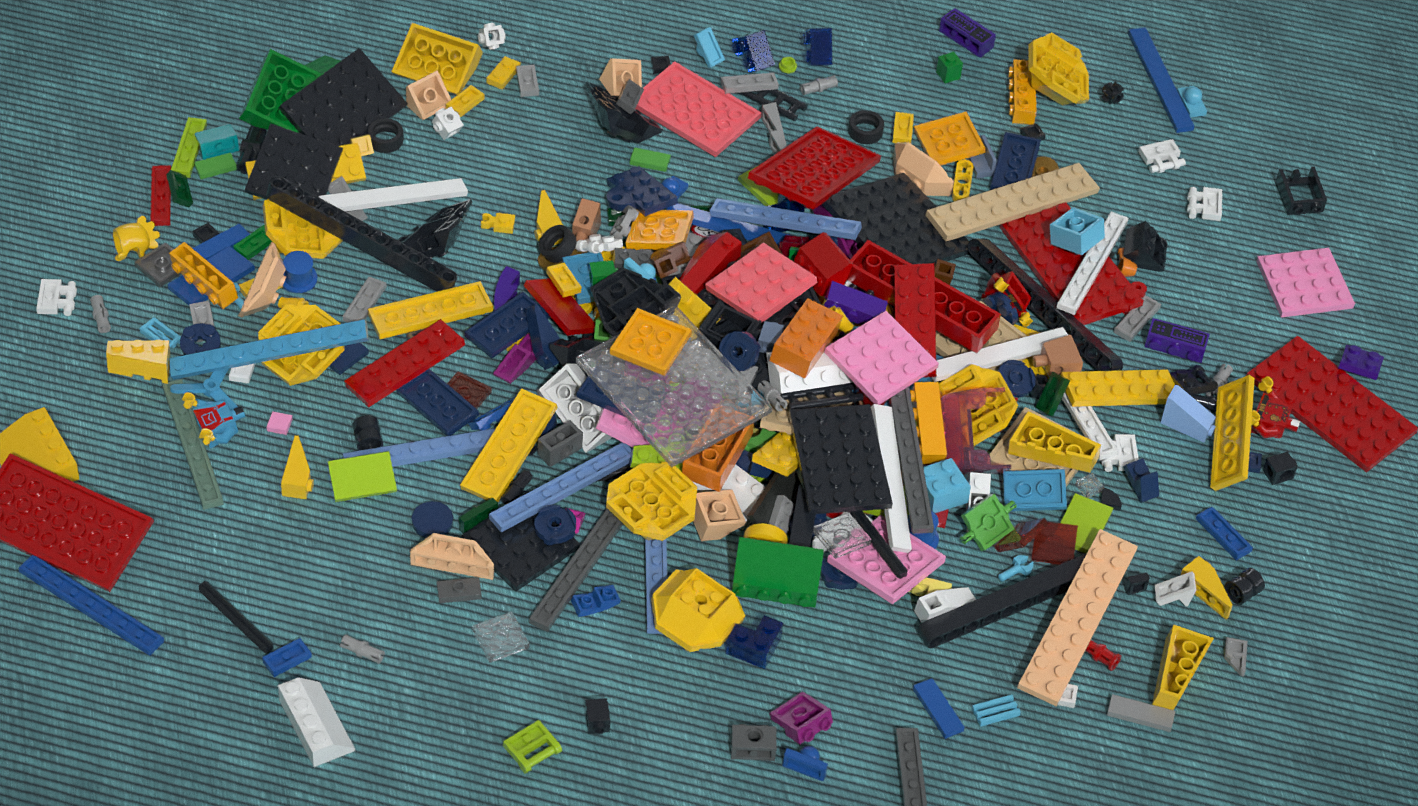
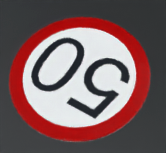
M695 225L691 227L693 233L704 238L720 233Z

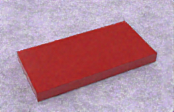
M550 278L526 280L524 287L567 336L595 333V322L572 296L563 298Z

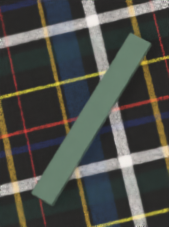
M183 380L171 381L168 384L162 383L163 391L203 510L224 505L203 439L199 438L200 430L192 407L186 409L183 406L185 401L182 398L185 393L175 394L170 391L171 385L184 384Z

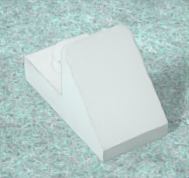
M1193 571L1155 585L1156 602L1160 606L1179 599L1187 607L1196 592Z

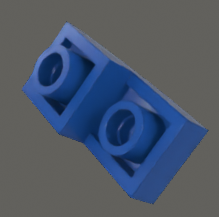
M614 585L594 587L592 593L573 595L571 599L578 617L607 610L621 602Z

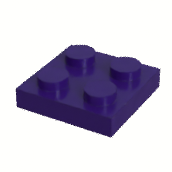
M1346 344L1339 369L1377 380L1384 356L1377 352L1362 350L1355 345L1350 346Z

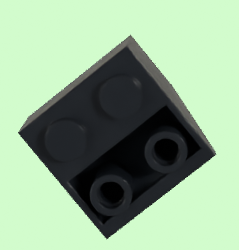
M1143 221L1127 229L1123 256L1137 264V268L1163 272L1168 244L1156 232L1154 227L1150 226L1147 221Z

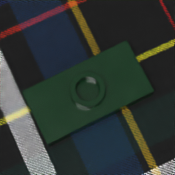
M170 170L166 176L173 202L189 208L193 204L187 176Z
M1052 371L1036 408L1047 415L1054 416L1070 380Z
M491 498L460 516L459 530L464 534L487 519L490 513L498 509V502Z

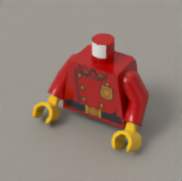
M1013 271L1002 276L998 273L993 274L987 282L984 294L981 296L982 302L984 303V299L995 292L1005 294L1012 301L1009 303L1012 309L1016 308L1021 325L1024 327L1029 326L1033 320L1030 318L1026 308L1031 300V296Z
M1267 376L1258 385L1261 391L1266 392L1262 395L1257 411H1252L1251 433L1260 434L1263 438H1282L1285 429L1297 432L1300 421L1289 417L1292 407L1286 404L1276 391L1271 388L1273 380Z

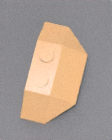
M897 142L895 144L893 153L895 175L905 173L926 196H950L952 194L954 181L951 177H948L946 171L937 161L909 142Z
M271 242L239 312L238 316L241 318L265 310L271 303L275 304L279 293H276L278 286L282 287L286 276L283 274L286 268L273 242Z
M433 533L410 551L411 565L490 580L494 579V563L474 540Z

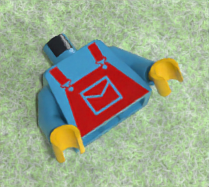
M186 392L182 398L185 401L183 406L186 409H190L193 406L196 421L201 429L199 438H204L203 443L208 445L210 449L218 444H227L238 432L235 421L246 417L241 406L230 410L226 401L223 400L214 402L195 399V396L189 392Z

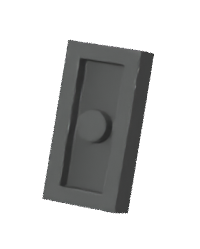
M629 79L625 83L616 104L632 114L644 89Z
M479 577L437 581L439 603L482 599Z

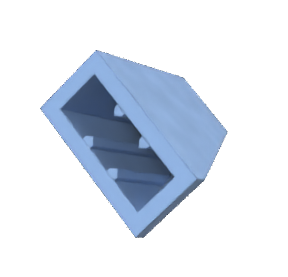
M1175 385L1167 398L1161 424L1205 443L1208 436L1212 437L1215 432L1216 426L1214 422L1216 417L1180 386Z

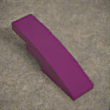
M529 334L523 338L519 345L515 344L493 373L494 376L511 384L536 361L537 358L533 354Z

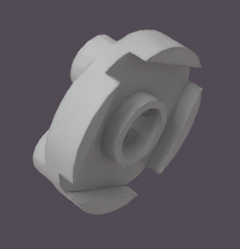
M627 205L622 212L625 215L618 217L610 232V235L616 239H622L629 234L631 230L629 225L631 221H635L639 214V211L631 205Z

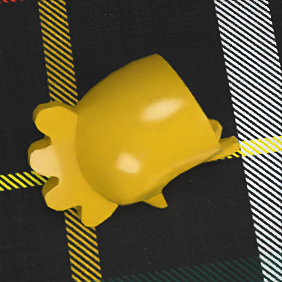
M141 216L137 219L136 223H127L114 228L113 240L118 253L115 260H124L131 250L136 251L141 258L148 249H156L159 245L155 240L160 237L158 231H153L154 223L152 221L147 223L146 217Z

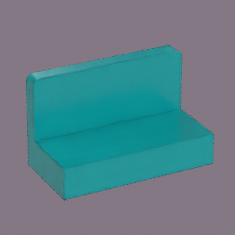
M231 124L195 133L203 160L239 151L237 134Z

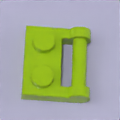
M540 720L503 741V747L518 763L520 769L525 774L531 771L533 766L549 756L562 752L559 742ZM545 743L549 745V747L528 760L524 757Z

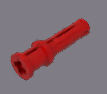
M1092 640L1085 650L1092 655L1094 661H1100L1105 664L1110 671H1113L1118 666L1122 657L1119 653L1115 654L1107 649L1105 644H1097Z

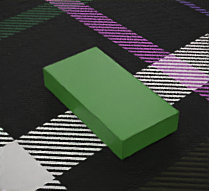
M634 147L630 165L666 172L671 155Z
M231 152L194 162V167L200 180L237 170Z

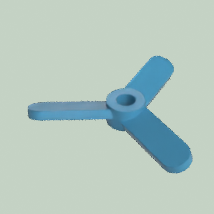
M228 369L212 372L209 379H206L204 383L173 384L170 386V391L175 394L186 392L203 393L205 396L211 397L215 402L226 401L230 410L238 407L220 388V384Z

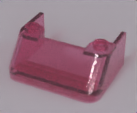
M1005 387L964 390L948 393L940 398L947 451L945 460L952 458L963 475L970 474V472L985 474L1003 473V471L1011 469V464L991 465V458L987 451L982 449L974 450L971 410L983 407L986 397H998L1004 393Z

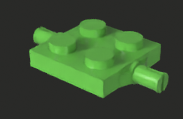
M990 494L966 511L961 517L968 528V532L960 537V540H963L961 542L966 544L971 539H974L979 549L985 551L1015 529L1008 514L1017 507L1015 502L1011 500L1003 506L995 494Z

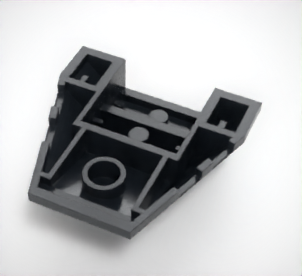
M588 81L586 82V88L601 126L608 129L607 133L614 137L619 135L629 143L631 141L641 143L663 131L653 120L641 116L642 112L636 109V111L634 110L630 114L618 106L616 102L619 96H611L607 89Z
M469 199L440 209L425 220L426 223L420 228L419 226L414 227V233L403 235L398 241L431 259L434 256L442 257L446 255L448 249L453 247L473 203L472 200Z
M623 267L590 288L604 328L615 340L637 308L671 321L681 300V295L670 285H661L655 279L650 278L648 280L643 278L641 274Z
M595 333L583 334V337L578 339L577 336H571L570 341L558 339L552 342L549 347L563 367L566 364H578L585 375H589L595 365L614 372L625 363V360L610 354V348L614 342L594 339Z

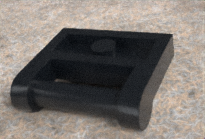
M1195 365L1190 370L1179 369L1176 372L1170 373L1175 385L1180 386L1189 395L1213 392L1218 387V383L1214 379H1210L1200 365Z

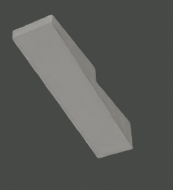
M776 102L762 105L761 119L770 133L769 146L774 155L787 147Z

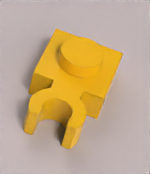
M488 213L482 214L481 228L489 229L492 227L494 232L513 234L515 215L496 213V217Z

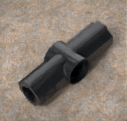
M251 125L246 139H242L240 156L236 164L237 170L242 174H247L245 162L256 161L267 133L266 129Z

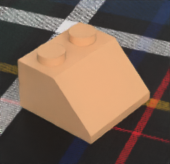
M732 489L721 490L720 492L697 493L695 519L693 522L701 541L721 539L745 525L746 521Z

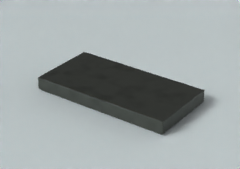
M796 470L788 477L777 472L774 474L747 515L752 525L769 524L777 495H785L796 506L799 484H801Z

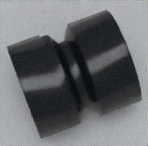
M365 415L353 422V432L358 451L383 447V438L380 432L379 421L376 417Z
M1247 568L1238 574V577H1234L1225 583V591L1228 597L1237 605H1242L1265 588L1263 577L1254 568Z

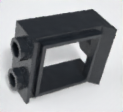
M1311 167L1308 177H1301L1299 169H1295L1292 171L1291 177L1286 178L1283 169H1279L1275 183L1278 184L1287 209V215L1316 214L1324 211L1327 198L1315 167ZM1309 185L1313 199L1294 201L1290 187Z
M719 299L699 327V341L719 350L720 343L725 336L711 329L715 328L720 317L747 329L746 332L750 333L757 341L761 334L762 321H757L724 305ZM736 347L737 355L743 354V349Z

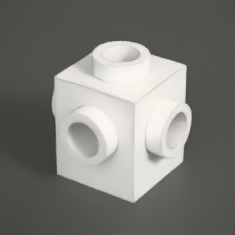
M495 23L484 24L483 29H479L478 40L483 47L488 46V49L491 50L499 48V44L505 43V32L501 25L495 26ZM488 33L492 34L491 40H489Z
M452 107L446 110L444 108L438 110L432 120L434 130L441 135L443 140L455 135L463 127L459 114Z

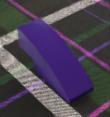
M506 266L501 273L495 289L494 311L517 296V288L520 285V271Z

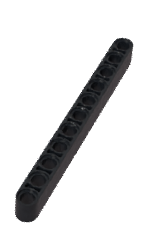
M274 176L270 179L266 192V197L270 201L437 292L454 288L457 274L448 267L283 177Z
M987 238L971 239L968 242V252L992 275L998 273L1002 276L1013 271L1031 296L1028 307L1052 329L1063 327L1068 335H1072L1079 354L1098 371H1122L1123 362L1121 358L1072 314L1057 309L1058 301Z
M1087 554L931 618L920 624L917 632L928 648H935L1068 591Z

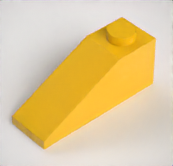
M545 190L541 191L537 230L534 231L537 241H540V238L549 228L555 225H563ZM563 238L559 239L554 245L560 244Z
M295 435L281 481L282 496L307 500L308 492L313 490L314 480L311 479L310 469L300 438Z
M1198 556L1182 569L1181 575L1193 571L1196 584L1195 595L1224 619H1228L1233 605L1215 568Z

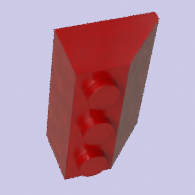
M825 232L801 246L794 259L796 264L817 277V283L812 287L819 296L826 295V291L832 281L845 285L853 266L849 258Z

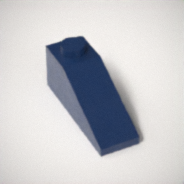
M536 304L527 308L525 312L533 354L537 358L538 364L546 370L559 363V360L549 347L552 342L560 339V337Z

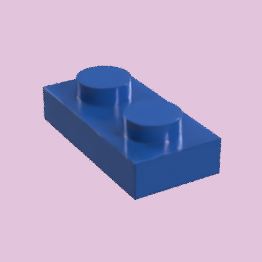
M301 638L262 657L273 677H276L312 658V654Z

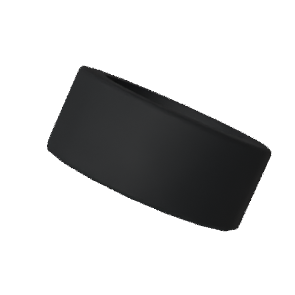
M861 110L850 117L848 134L855 142L873 144L883 136L884 120L876 112ZM864 123L873 125L876 129L864 131L856 126Z
M382 118L369 125L367 132L370 135L373 150L379 153H391L403 145V128L398 121ZM381 132H391L396 136L384 140L377 138L375 135Z
M555 225L543 234L538 247L540 253L549 262L559 263L562 261V257L572 254L577 241L575 235L566 226ZM563 238L561 244L557 248L551 250L553 245L559 239Z

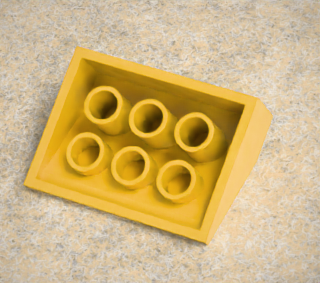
M412 23L391 72L418 81L438 71L447 91L458 95L476 70L483 51L478 44Z
M45 407L23 415L0 433V466L3 465L11 453L72 482L79 480L77 463Z

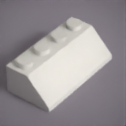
M772 352L766 353L770 385L780 393L853 382L825 353L822 354L806 378L770 362L769 359Z
M566 364L539 391L545 399L557 404L558 408L555 412L564 424L571 420L583 432L582 449L587 453L612 437L596 429L602 407L576 397L577 391L587 376L578 364Z
M735 464L721 490H733L746 521L745 525L740 527L743 530L751 523L747 515L766 487ZM693 482L697 486V493L715 491Z
M298 677L278 685L279 701L314 767L355 751L320 682Z

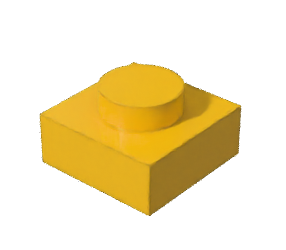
M369 134L350 139L351 144L358 143L361 156L374 153Z

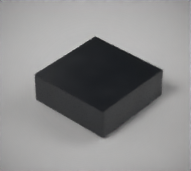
M669 56L651 57L653 74H660L671 65Z
M1037 123L1020 129L1022 136L1040 139L1041 141L1045 140L1046 135Z
M209 223L192 231L193 237L200 244L219 234Z
M1142 573L1128 577L1124 589L1126 594L1131 595L1146 591L1150 579L1148 574Z

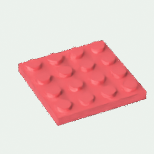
M763 242L707 282L705 286L707 291L737 311L757 321L761 320L764 322L815 285L817 277Z

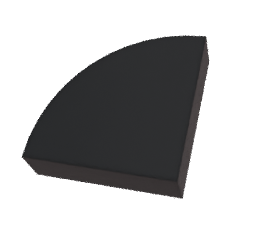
M1103 487L1101 503L1112 507L1113 510L1121 511L1122 503L1119 496L1112 490Z

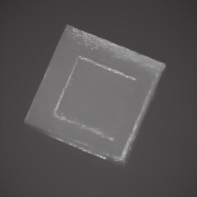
M1093 473L1076 480L1075 483L1077 488L1087 498L1102 492L1104 487Z

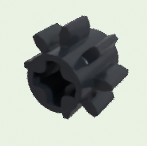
M1116 81L1114 83L1109 82L1103 86L1101 98L1110 105L1112 103L1117 104L1124 97L1122 93L1124 88Z
M1036 375L1035 386L1030 392L1031 397L1040 399L1048 382L1047 376Z

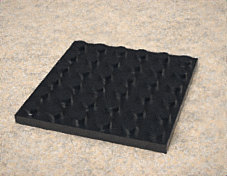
M905 173L833 194L827 201L822 203L824 208L835 218L861 222L862 228L855 240L860 247L867 240H870L911 264L934 263L936 265L937 259L950 261L970 254L967 249L969 240L965 236L950 241L943 239L925 216L927 210L936 208V206Z

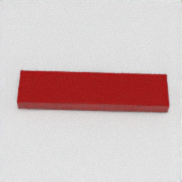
M171 165L152 166L150 221L155 226L171 225V192L166 176L171 170Z

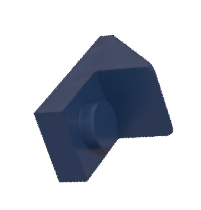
M743 450L736 465L752 476L771 480L775 471L752 462L754 452Z
M1144 458L1128 463L1123 467L1140 503L1159 496L1158 472L1150 473Z

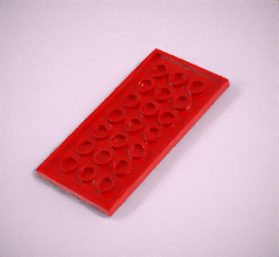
M816 126L751 170L748 179L754 181L757 185L769 188L774 193L786 196L791 201H797L808 209H816L833 194L838 193L878 164L881 155Z
M1066 202L1000 224L1002 232L1049 294L1058 302L1087 252L1083 255L1076 254L1051 244L1050 224L1071 209ZM1108 256L1076 314L1073 316L1083 325L1126 312L1129 310V305H1132L1131 310L1141 307L1144 300ZM1130 285L1132 290L1125 292V299L1128 300V303H1125L1115 295Z
M1296 336L1247 373V375L1255 378L1254 385L1257 388L1263 378L1270 377L1273 380L1271 388L1276 391L1286 404L1292 407L1291 414L1366 473L1418 431V427L1344 370L1339 369L1336 364L1299 336Z
M10 453L0 468V542L30 556L34 555L58 569L111 592L154 523L153 518Z

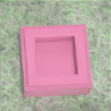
M272 411L267 424V431L287 435L293 420L292 415Z

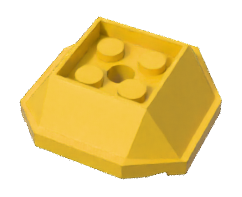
M1049 33L1044 37L1033 40L1028 45V70L1031 72L1032 88L1061 105L1086 103L1089 100V74L1081 59L1080 50L1054 33Z
M269 199L264 200L265 233L275 243L279 253L286 256L293 251H304L312 258L324 259L343 241Z
M286 304L258 332V339L264 340L339 325L341 323L316 305L295 306L294 304ZM345 346L261 362V364L292 386L317 379L344 351Z
M974 364L969 365L939 383L942 416L951 419L945 438L947 445L954 444L958 447H973L1006 428L1019 406L1000 372L981 368Z
M671 461L661 462V464L642 463L609 483L606 508L632 533L641 535L647 540L657 539L663 541L694 521L697 486Z
M697 568L685 571L676 569L653 593L651 598L655 629L689 652L722 646L745 619V613L735 593Z

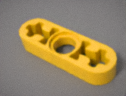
M966 159L959 160L956 165L952 200L954 202L968 198L970 194L973 163ZM958 180H965L967 181V183L962 184L959 183ZM959 190L963 191L962 196L959 195Z

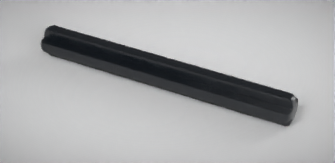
M848 512L899 579L908 575L907 568L864 512Z
M204 581L199 585V592L264 653H269L273 650V643L210 583Z

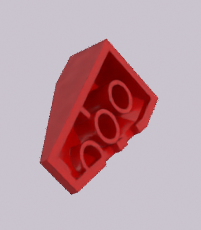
M728 232L709 236L698 246L679 280L697 295L706 287L705 284L727 269L729 262L737 261L741 258L742 242Z

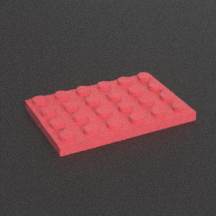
M673 62L643 87L644 91L635 108L714 157H717L761 118L760 111L729 93L725 94L724 90L677 62Z

